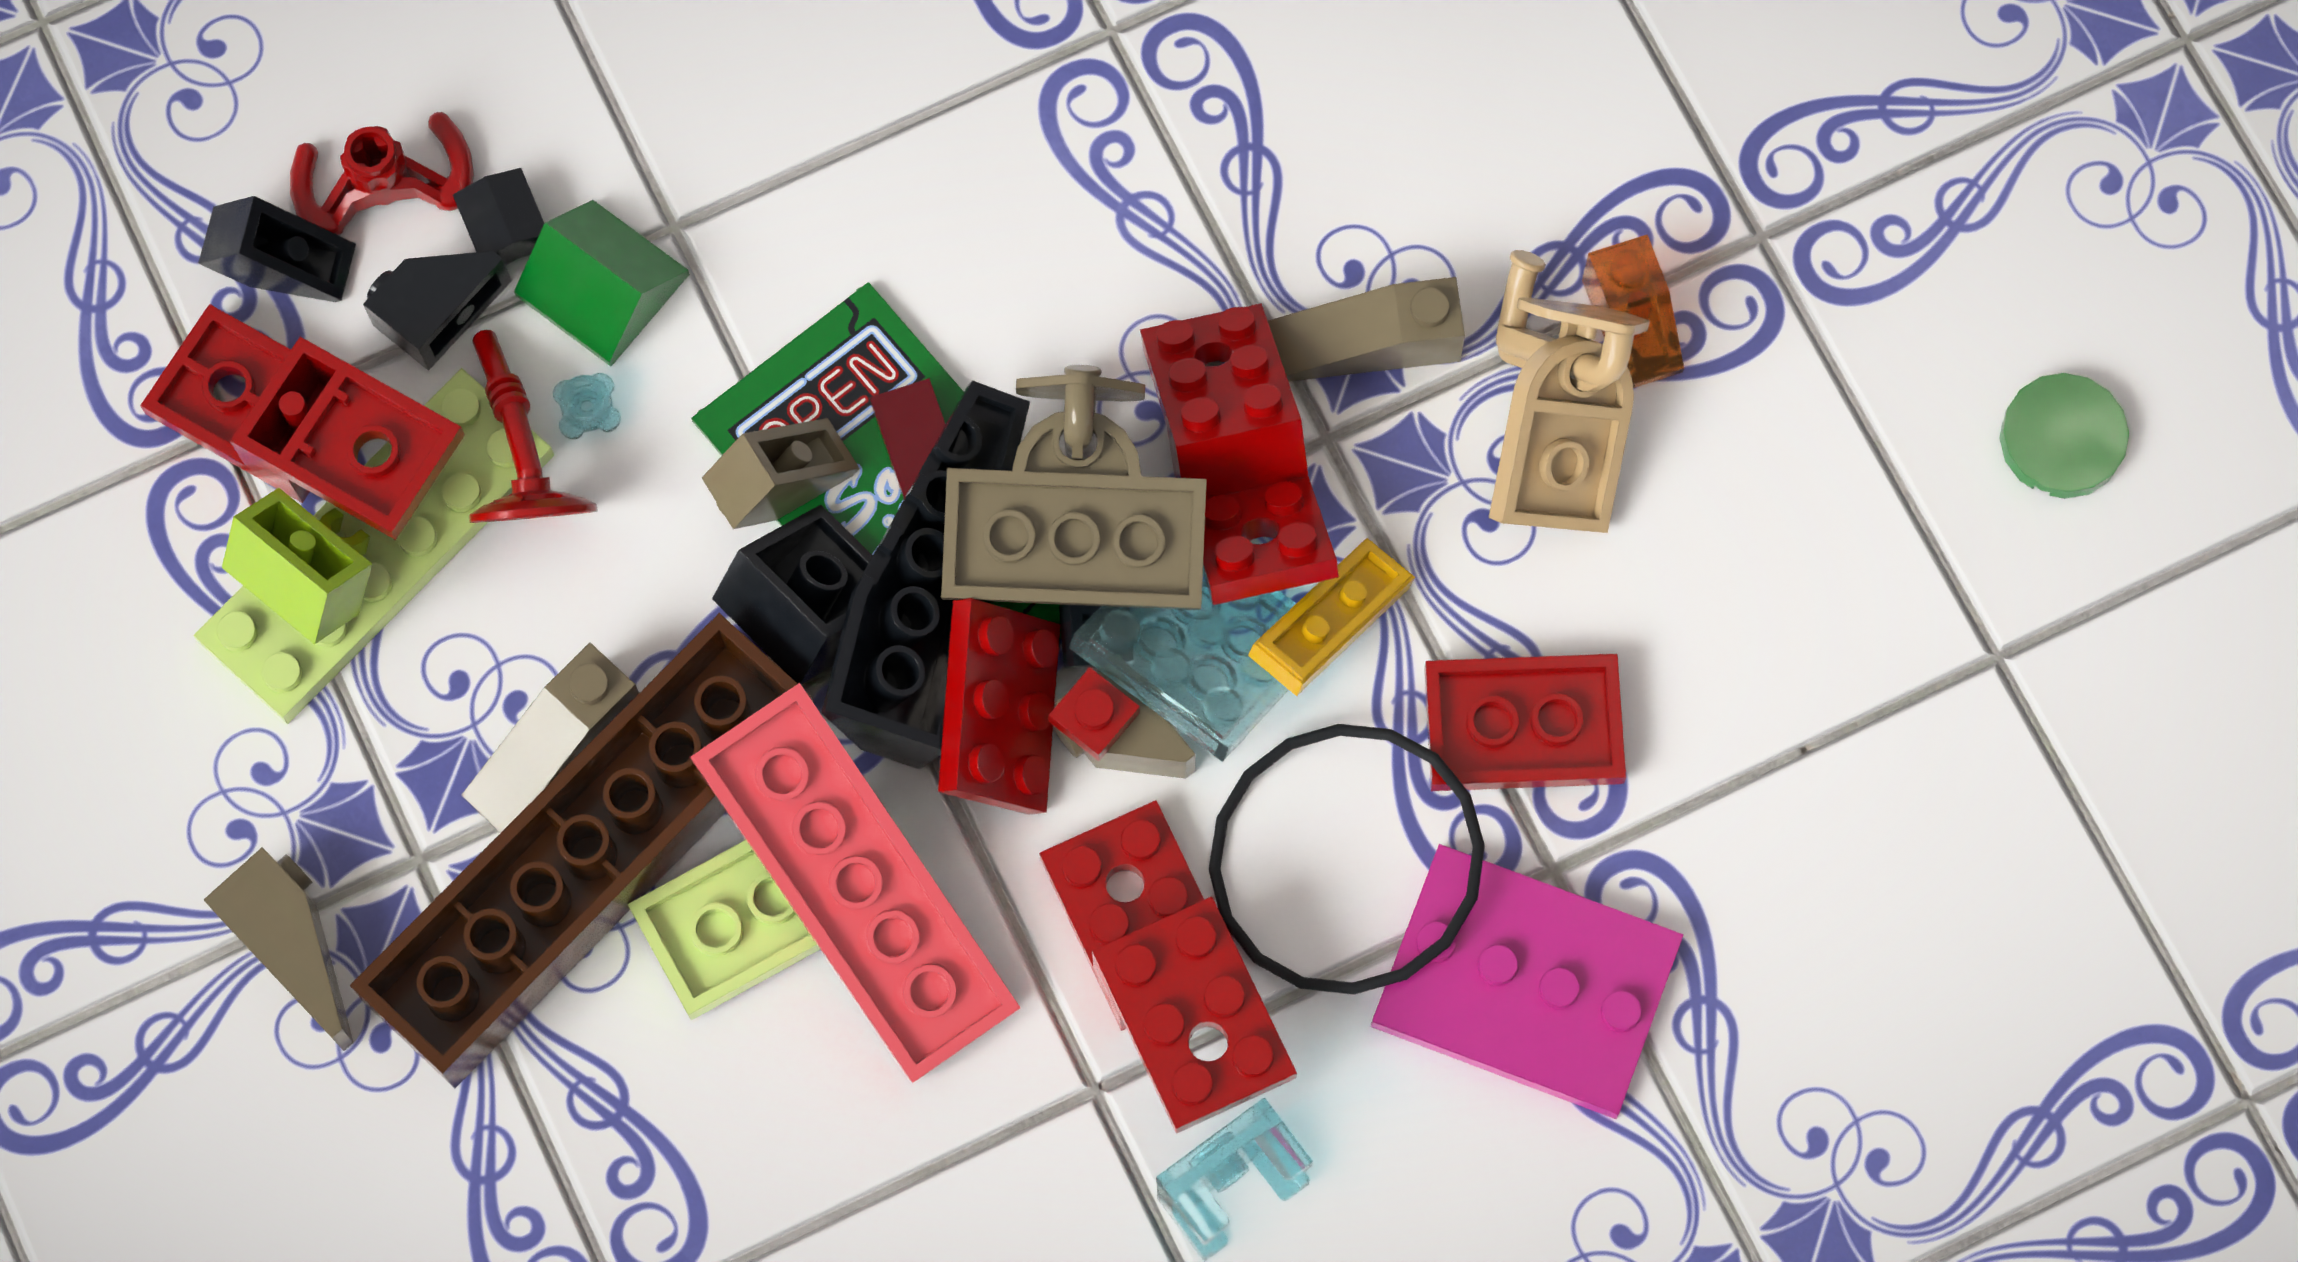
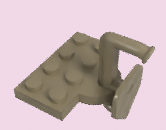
M1091 365L1067 366L1064 368L1066 375L1016 379V394L1034 398L1065 399L1064 412L1054 413L1030 429L1017 448L1012 471L947 468L941 598L943 600L973 598L991 602L1201 610L1207 479L1142 476L1138 451L1126 431L1105 415L1095 413L1096 401L1126 402L1144 400L1145 384L1100 377L1101 369ZM1063 432L1066 456L1061 451L1059 445L1060 437L1063 434ZM1094 434H1095V436L1097 437V447H1096V450H1095V451H1094Z

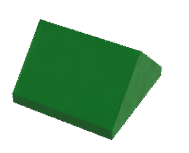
M591 200L545 222L514 293L516 297L611 367L690 273L683 265L596 201Z

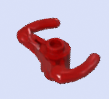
M436 112L430 116L428 120L429 129L442 143L449 158L451 171L449 176L445 178L405 156L401 143L395 141L386 128L380 126L360 128L347 137L344 153L340 155L344 172L324 204L319 206L316 203L313 192V173L318 159V151L311 143L300 144L296 149L290 169V196L296 216L340 235L356 212L376 205H389L398 200L420 198L436 205L440 210H456L458 207L453 194L471 185L474 181L470 149L461 130L444 112Z

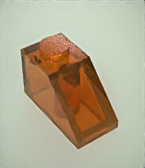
M1648 234L1588 253L1582 282L1591 305L1619 310L1650 321L1648 331L1634 335L1631 354L1627 364L1633 388L1683 373L1684 363L1670 291ZM1601 330V331H1602V334H1603V337H1605V332H1606V331Z

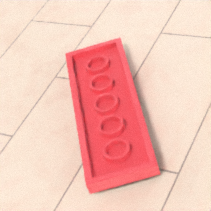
M800 683L690 756L698 771L910 1082H915L1020 1009V1006Z

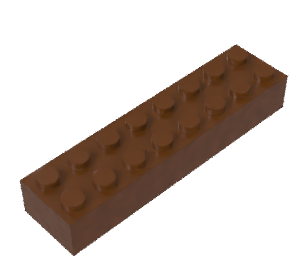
M718 613L349 986L377 1016L455 1089L630 910L627 904L645 895L726 812L690 759V756L797 685V683L724 616Z

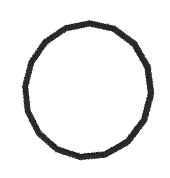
M1336 724L1285 739L1243 772L1216 817L1208 870L1218 910L1229 932L1253 963L1299 989L1355 995L1407 980L1451 946L1478 900L1485 844L1471 794L1439 754L1392 729ZM1337 736L1390 741L1429 762L1460 800L1473 846L1466 896L1442 937L1403 968L1356 982L1303 977L1263 955L1232 916L1221 873L1227 823L1252 780L1292 749Z

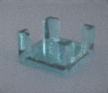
M1265 1097L1156 1177L1157 1200L1203 1262L1223 1249L1228 1243V1238L1222 1230L1228 1226L1229 1217L1210 1192L1216 1189L1220 1193L1236 1183L1250 1170L1248 1166L1250 1162L1255 1165L1282 1201L1289 1200L1310 1184V1178L1305 1171L1313 1166V1160Z

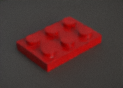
M973 598L953 601L938 792L1028 815L1047 813L1053 725L1049 722L1048 715L1055 706L1060 624Z
M1618 654L1425 661L1424 676L1428 746L1430 750L1439 754L1467 790L1624 784L1626 780ZM1430 764L1431 791H1452Z

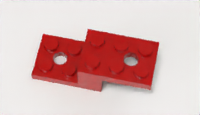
M1262 303L1246 307H1232L1223 312L1186 320H1173L1162 325L1140 329L1143 351L1167 425L1175 478L1207 479L1203 574L1212 604L1217 605L1339 578L1337 558L1308 475L1302 420ZM1210 362H1225L1218 366H1205V364ZM1259 537L1273 538V540L1263 544H1253L1251 540Z
M211 304L207 306L140 405L144 413L276 489L280 488L297 501L303 503L311 492L394 540L398 538L465 436L462 427L301 336L292 349H289ZM228 375L243 377L246 387L240 397L227 402L214 398V387L220 379ZM373 439H382L392 445L391 454L382 465L366 467L358 462L359 450L366 442Z
M1157 800L1039 853L1042 865L1121 1031L1127 1029L1176 1134L1297 1078L1296 1069L1213 897L1203 898ZM1119 871H1132L1142 879L1144 889L1137 899L1130 902H1120L1113 899L1107 892L1106 885L1109 878ZM1204 1027L1219 1030L1227 1040L1228 1047L1226 1052L1220 1058L1213 1061L1198 1059L1189 1048V1040L1193 1033Z

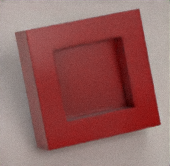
M1089 667L1048 717L1049 722L1096 760L1100 761L1140 714V706Z

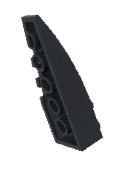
M973 380L968 384L851 594L821 713L860 750L916 769H921L941 755L952 606L954 601L941 598L947 468L1012 471L1030 401Z

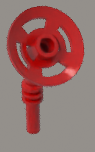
M492 330L477 332L472 339V343L487 379L485 394L489 400L494 417L504 425L517 473V480H511L512 494L493 500V502L475 510L469 515L470 523L598 512L597 504L588 499L570 493L551 490L550 477H543L541 463L527 416L530 411V402L526 396L523 384L517 375L511 373L495 332Z

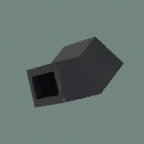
M522 168L485 176L453 194L476 252L494 251L503 258L505 265L520 257L531 255L545 223Z

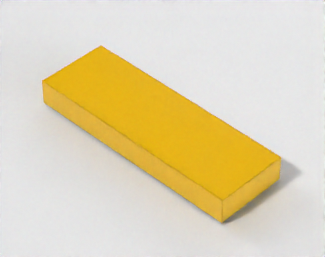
M1368 538L1337 565L1339 578L1321 581L1314 586L1253 644L1248 654L1251 659L1296 696L1406 593L1415 579V576Z

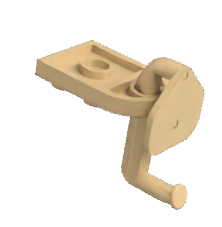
M1514 250L1510 254L1512 265L1505 287L1496 334V344L1503 361L1522 369L1512 394L1489 518L1503 524L1608 533L1634 401L1633 382L1627 364L1631 354L1634 335L1648 331L1650 321L1605 307L1532 298L1538 272L1544 271L1546 264L1543 259L1531 252ZM1531 313L1543 318L1561 321L1559 338L1556 339L1526 328L1528 314ZM1597 329L1606 331L1603 344L1593 341L1596 338Z

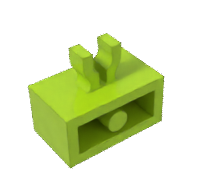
M277 488L233 516L222 568L315 645L359 615L372 563L362 556L367 551L370 536L360 529L351 537H339L336 534L340 532L344 514L339 510L333 508L323 515L319 521L283 490Z

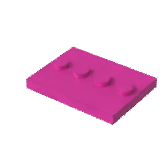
M1442 844L1438 845L1391 972L1403 968L1442 937L1466 896L1471 855ZM1483 860L1478 900L1451 946L1407 980L1384 987L1371 1022V1027L1617 1119L1684 934Z

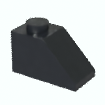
M251 196L213 206L198 264L248 287L338 302L342 301L356 243L263 199Z
M494 251L404 259L394 271H385L373 282L363 306L376 329L429 371L512 280L503 258Z

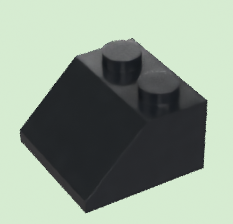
M820 504L739 549L712 600L797 684L800 683L802 685L834 665L851 594L873 555Z

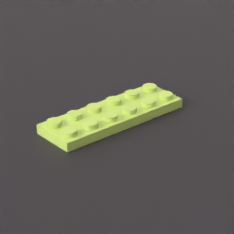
M462 368L424 406L461 426L465 436L396 540L329 502H326L313 515L320 521L323 515L336 508L344 514L340 532L336 535L347 538L362 529L370 536L367 551L362 556L372 563L359 615L314 645L252 592L242 586L193 635L202 647L286 724H289L488 523H470L469 515L481 506L493 502V500L512 494L511 480H517V473L504 425L494 417L489 400L485 394V388ZM532 431L541 467L543 468L552 459L554 453L552 448ZM387 442L364 466L377 467L388 460L392 451V445Z

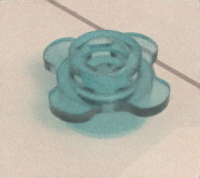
M596 373L593 376L580 375L570 380L560 381L555 386L553 398L560 405L563 416L559 422V429L566 438L579 439L584 432L597 429L604 432H612L619 426L621 415L613 407L611 394L614 391L615 385L610 376L604 373ZM589 401L593 406L589 411H584L581 409L582 403Z

